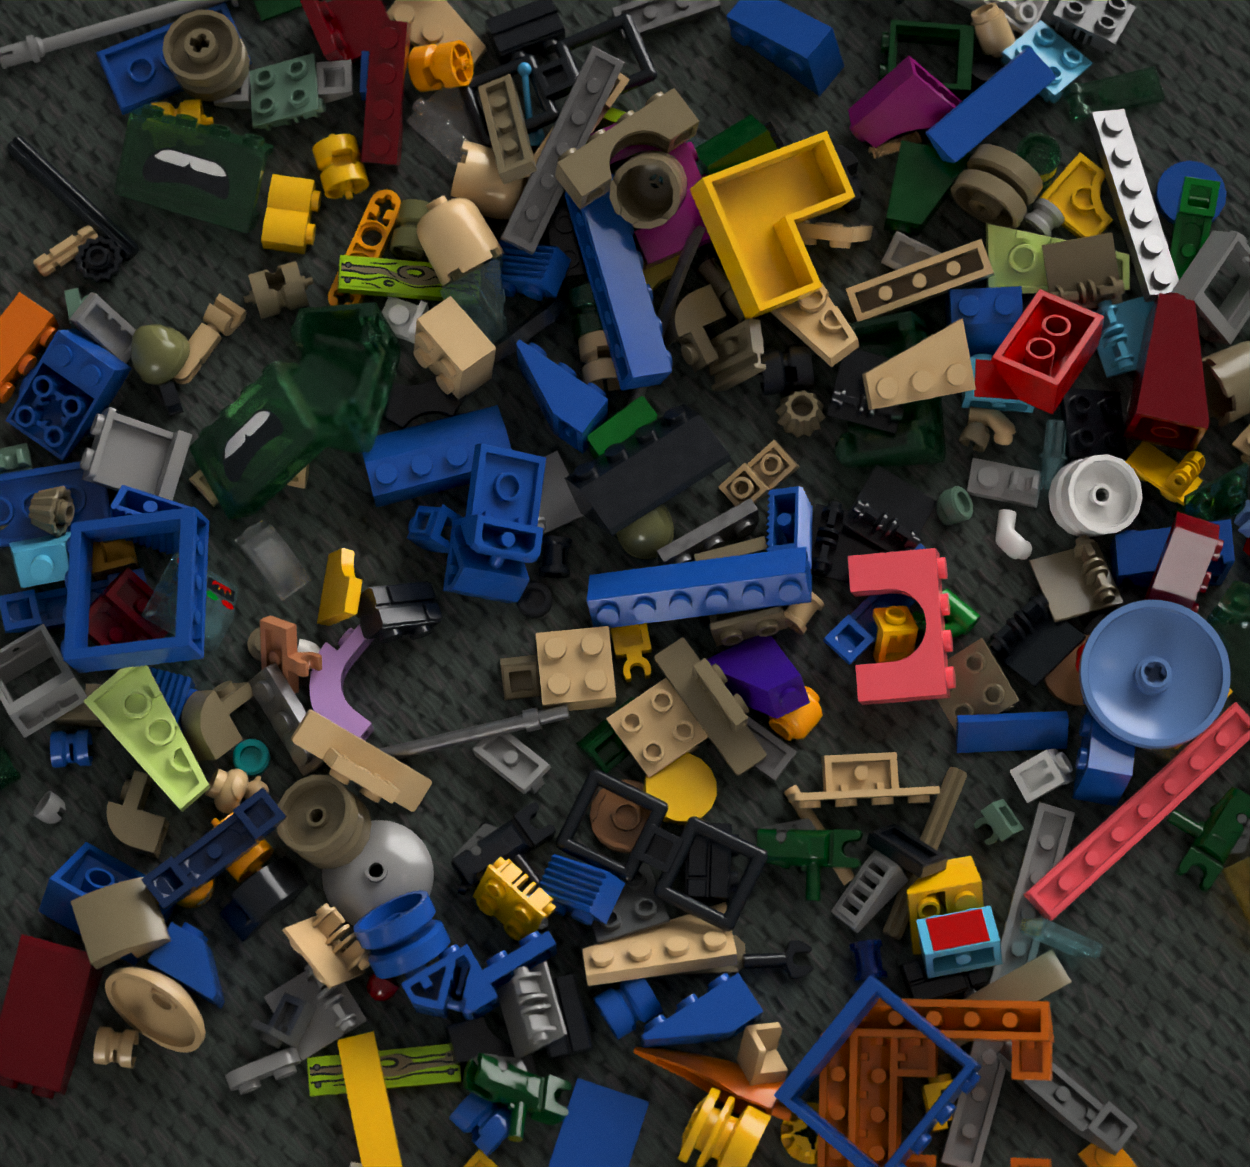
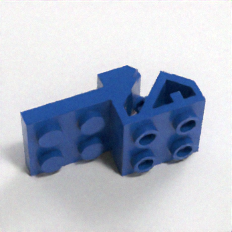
M482 443L475 445L466 515L452 521L443 591L505 603L519 601L530 580L524 562L533 563L537 561L541 552L544 528L537 526L546 457Z
M535 931L520 940L519 944L521 947L512 953L507 954L506 950L488 959L486 961L488 967L483 970L467 944L459 948L458 944H455L442 951L438 955L440 960L428 968L424 964L406 973L405 977L407 980L401 983L418 1013L447 1019L448 1011L451 1009L462 1012L466 1021L477 1019L500 1006L499 997L495 991L511 981L514 977L513 970L523 966H527L530 970L556 955V942L549 931L540 935L539 931ZM462 968L456 989V995L458 997L462 995L464 982L466 986L463 994V999L461 1001H455L452 999L454 988H456V980L458 977L459 969ZM468 969H470L469 975L466 979Z

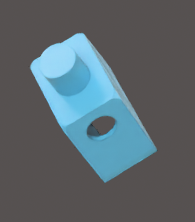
M71 531L61 534L58 538L48 535L9 543L16 577L21 588L65 580V573L69 571L67 539L71 537Z

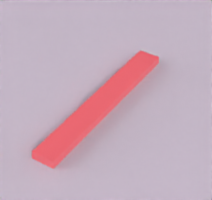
M1237 702L1230 705L1203 733L1185 746L1023 894L1048 923L1054 920L1250 740L1249 715Z

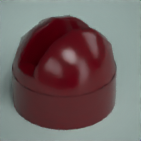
M374 972L367 982V992L375 1001L380 1002L389 1000L400 988V985L394 979L377 978Z

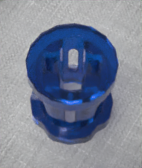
M881 939L858 941L849 944L850 950L854 952L857 974L854 976V981L856 983L865 982L869 976L875 977L878 980L888 978L887 971H884L882 966L880 948L883 945Z

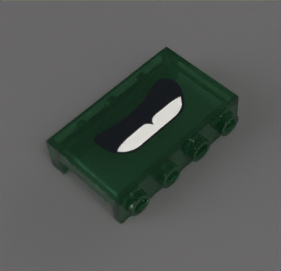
M144 104L143 107L130 112L113 194L244 233H249L256 227L260 213L255 211L267 157L272 154L273 145L264 143L265 139L258 135L244 134L243 137L231 133V128L224 125L210 124L209 127L197 123L198 119L190 115L177 114L175 117L165 114L164 109L156 105Z
M276 361L267 365L262 370L263 375L254 383L243 388L240 392L241 396L233 404L223 408L219 413L220 417L212 425L203 428L198 433L199 438L189 446V450L228 519L250 517L256 514L339 435L333 422L318 423L292 379L300 370L297 362L281 363V361Z

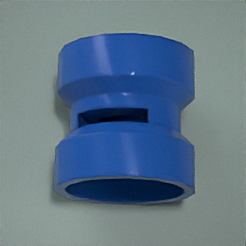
M79 729L74 734H67L64 730L51 732L50 756L54 768L66 767L69 763H77L79 766L92 765L93 758L88 755V745H92L90 729Z

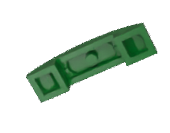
M1184 177L1169 247L1179 280L1209 237L1220 188V182Z

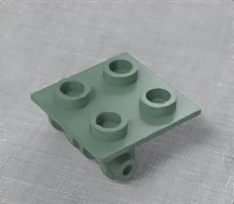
M314 53L249 71L252 126L254 129L265 128L267 131H270L272 127L291 125L292 118L296 123L301 122V116L304 119L318 118L322 112H326L323 98H318L316 56Z

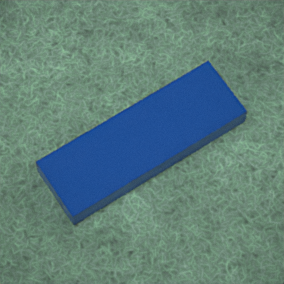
M1067 711L957 715V753L1067 749L1068 713Z

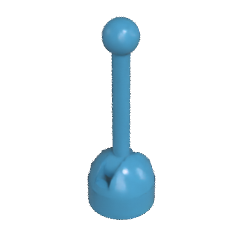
M523 62L519 64L517 70L522 76L525 117L528 119L532 117L529 86L531 66ZM542 128L528 134L530 145L539 147L543 142L545 134Z

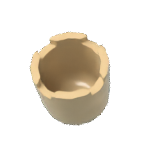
M464 140L461 151L468 154H462L461 162L457 164L450 196L466 198L472 201L484 217L500 220L510 219L528 179L524 177L504 184L498 173L493 148Z
M445 195L426 205L429 212L420 218L416 233L443 287L447 286L452 279L455 283L483 268V262L491 258L497 259L504 254L496 237L472 201L459 197L447 201Z

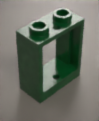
M891 19L889 31L882 32L880 53H887L886 64H880L878 82L896 67L897 42L955 46L954 84H942L964 101L971 91L974 26Z

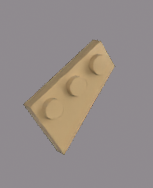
M963 318L862 374L869 410L976 390Z

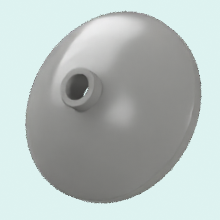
M371 821L370 837L363 851L349 864L336 869L322 870V882L326 898L330 906H335L347 923L354 926L359 919L379 905L409 892L422 890L427 891L430 896L434 881L432 859L423 841L407 827L391 821ZM375 865L383 868V874L377 878L369 874L370 869Z

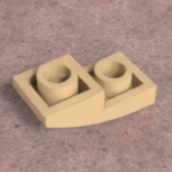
M773 440L748 464L743 463L718 487L734 506L750 498L756 504L770 490L776 488L799 468V465L776 440Z

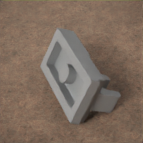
M973 458L966 491L971 496L1037 508L1043 473L1037 470Z
M511 733L482 739L472 749L477 758L523 794H526L529 790L535 794L545 784L542 777L551 768L550 764Z

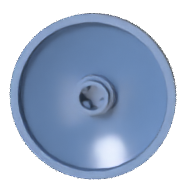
M1142 600L1114 610L1095 627L1086 641L1080 658V689L1085 704L1094 719L1112 736L1127 744L1141 748H1171L1199 736L1220 714L1227 700L1230 688V663L1219 635L1199 614L1187 607L1169 601Z

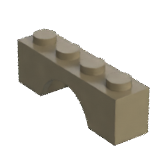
M675 88L665 94L663 92L654 94L647 100L645 107L637 112L633 110L626 112L617 120V125L607 131L605 129L598 130L589 137L587 144L578 150L571 148L558 158L555 177L580 210L609 191L612 180L610 162L622 149L632 145L643 144L669 153L696 135L699 120Z

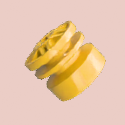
M712 1087L709 1094L697 1104L682 1135V1145L678 1160L687 1163L695 1148L702 1152L695 1167H704L710 1157L718 1160L716 1167H747L771 1116L748 1105L739 1118L731 1115L735 1098L729 1096L723 1109L720 1110L715 1107L721 1091Z

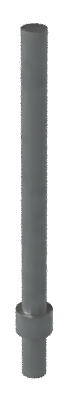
M567 704L539 711L536 707L523 710L522 715L380 748V750L398 760L526 729L527 732L542 729L544 724L569 719L570 715Z

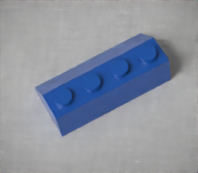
M498 405L359 440L376 508L470 484L476 444L482 443L512 450Z

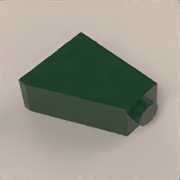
M901 140L884 230H889L893 236L896 231L909 237L911 235L918 236L951 193V187L963 170H967V162L971 154L967 153L956 163L942 161L933 146Z

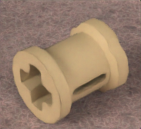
M812 592V602L789 605L784 611L787 626L796 633L803 635L807 630L806 624L817 610L821 611L825 606L824 602Z

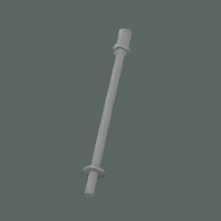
M177 0L44 39L34 38L33 35L26 36L25 41L0 47V63L3 69H7V67L32 60L34 63L41 62V58L50 51L228 0ZM231 0L234 8L239 7L237 0Z

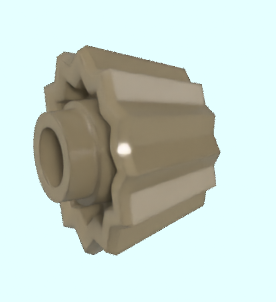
M805 390L801 392L791 391L788 396L780 399L781 406L775 410L779 415L777 423L784 427L785 433H793L797 438L803 434L811 436L814 430L821 429L820 422L826 418L822 413L824 404L817 400L814 393H807Z
M59 486L34 493L31 505L29 506L31 524L57 538L61 534H66L67 527L71 525L75 513L71 491L69 489L66 490L65 486Z

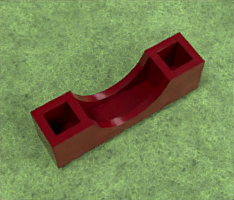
M372 19L361 162L400 165L403 139V91L411 36V24L408 22Z

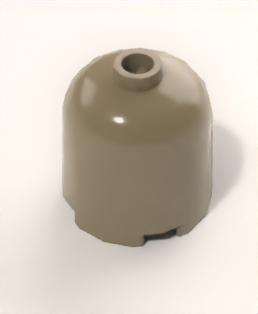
M647 150L636 154L616 171L610 183V201L615 213L621 215L627 222L632 223L634 227L652 229L665 224L677 212L687 192V177L683 166L674 156L663 151ZM657 174L656 178L652 179V175Z
M1250 341L1238 343L1203 357L1202 364L1209 419L1212 417L1219 420L1218 425L1222 427L1249 414Z

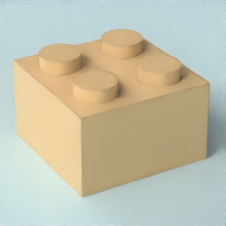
M449 296L417 319L414 356L423 368L426 369L428 367L434 373L437 384L444 393L450 394L452 392L459 400L465 395L468 396L492 378L496 347L452 296Z
M609 626L535 633L543 709L567 704L569 711L616 706Z

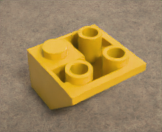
M972 856L948 860L945 870L921 879L918 878L906 890L913 954H921L916 920L933 915H944L965 911L970 908L984 907L982 880Z

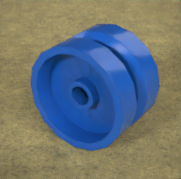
M419 890L395 897L368 912L354 925L353 931L361 947L372 950L368 960L377 978L387 979L408 973L437 957L451 942L443 922L432 919L436 910L427 891Z

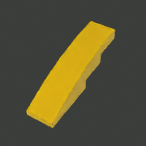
M374 1031L337 1040L362 1167H403Z

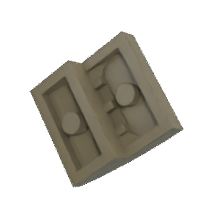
M143 877L115 883L71 901L90 964L96 969L129 953L139 958L171 941L160 906L141 881Z

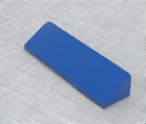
M1027 47L925 133L942 161L956 163L1053 82L1056 76L1031 47Z

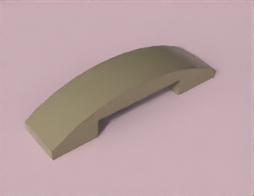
M1052 949L963 1000L1041 1001L1072 983ZM953 1041V1042H954L957 1046L961 1047V1046L967 1044V1043L970 1042V1041ZM938 1046L940 1057L946 1056L947 1053Z

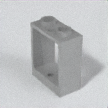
M1213 230L1172 291L1182 294L1186 299L1195 301L1198 331L1202 338L1208 342L1231 345L1250 316V247L1247 244V239L1236 231L1224 232ZM1227 259L1240 275V278L1220 308L1217 309L1205 295L1204 291Z
M44 624L0 649V700L24 738L84 703V700L87 698L85 691L70 666L63 661L61 650ZM53 657L62 673L14 701L5 684L48 658Z

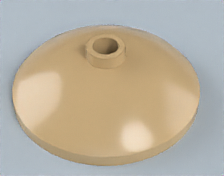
M139 967L118 968L107 978L105 991L111 1005L133 1029L162 1047L177 1052H192L202 1044L205 1039L203 1018L191 996L178 981L159 972Z

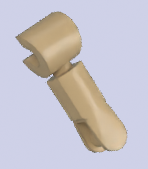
M219 293L214 305L210 303L204 314L203 322L207 323V325L201 323L188 341L190 345L189 357L182 369L174 377L177 383L187 384L194 378L202 364L206 362L222 338L219 332L225 336H230L245 320L246 310Z

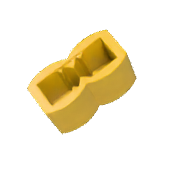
M272 174L261 237L263 249L305 254L306 246L314 244L316 224H311V217L313 211L319 212L321 204V191L316 190L315 180Z

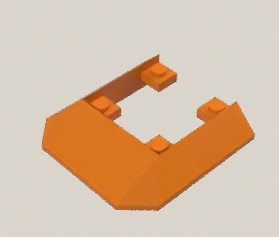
M881 998L819 1074V1114L880 1167H884L901 1145L903 1077L938 1078V1046ZM902 999L951 1041L1012 1042V1080L1052 1081V1043H1054L1049 1001ZM818 1134L817 1167H856ZM912 1154L905 1162V1165L907 1167H936V1155ZM1010 1158V1167H1051V1159Z

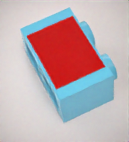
M975 354L970 357L976 390L962 392L961 408H969L971 406L1000 411L1033 413L1035 407L1020 401L991 363L992 355Z
M991 906L970 908L965 911L933 915L916 920L919 945L928 978L1002 964L1000 938Z

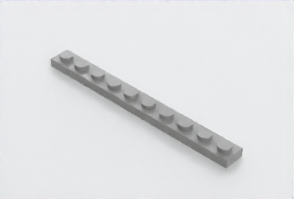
M1041 802L1037 804L1000 939L1002 964L993 966L988 985L1036 958L1046 920L1023 894L1063 859L1075 812ZM972 1042L969 1056L983 1066L977 1073L981 1078L970 1093L966 1095L962 1092L956 1100L955 1106L957 1108L952 1115L953 1120L950 1122L940 1159L941 1164L951 1167H980L1006 1071L1005 1066L996 1054L1006 1042Z

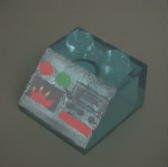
M174 552L141 615L174 635L176 633L178 552ZM208 569L204 651H217L234 618L238 587Z

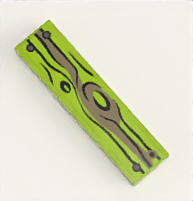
M340 255L337 293L444 301L449 296H452L457 303L479 304L481 269L455 283L452 279L447 286L443 287L430 262Z
M449 1044L379 1051L387 1089L462 1082L460 1065L454 1064ZM340 1055L307 1058L310 1097L347 1093Z

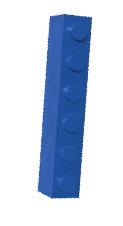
M610 189L581 210L569 194L565 192L564 196L621 391L660 385L672 372L673 361L669 350H666L662 338V322L659 317H656L651 286L646 284L643 273V258L641 253L636 250L633 239V224L615 213L610 201Z
M806 547L589 575L587 604L593 627L609 626V628L809 603L812 602V574Z

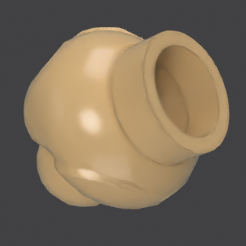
M218 768L209 781L211 788L205 792L206 796L214 799L216 808L226 814L233 813V810L240 805L243 797L247 800L262 788L270 795L268 786L261 781V776H257L253 781L249 782L247 773L237 768L231 769L228 772Z

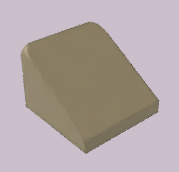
M536 655L500 659L505 700L541 696Z

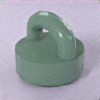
M954 486L942 492L936 504L938 518L945 525L969 520L973 514V503L967 491L960 486Z

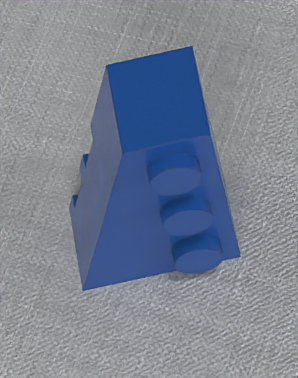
M739 0L726 15L731 29L730 34L736 42L743 46L748 45L819 97L844 68L833 28L779 0Z
M1231 519L1211 522L1220 525L1219 539L1224 540V544L1218 561L1211 560L1207 571L1212 573L1208 586L1222 585L1235 561ZM1171 527L1145 531L1126 530L1115 534L1110 545L1112 577L1116 586L1122 585L1124 578H1128L1135 585L1149 587Z
M1087 708L1086 715L1083 714L1079 729V736H1082L1076 758L1077 770L1072 799L1116 806L1132 778L1135 746L1127 744L1108 733L1094 719Z

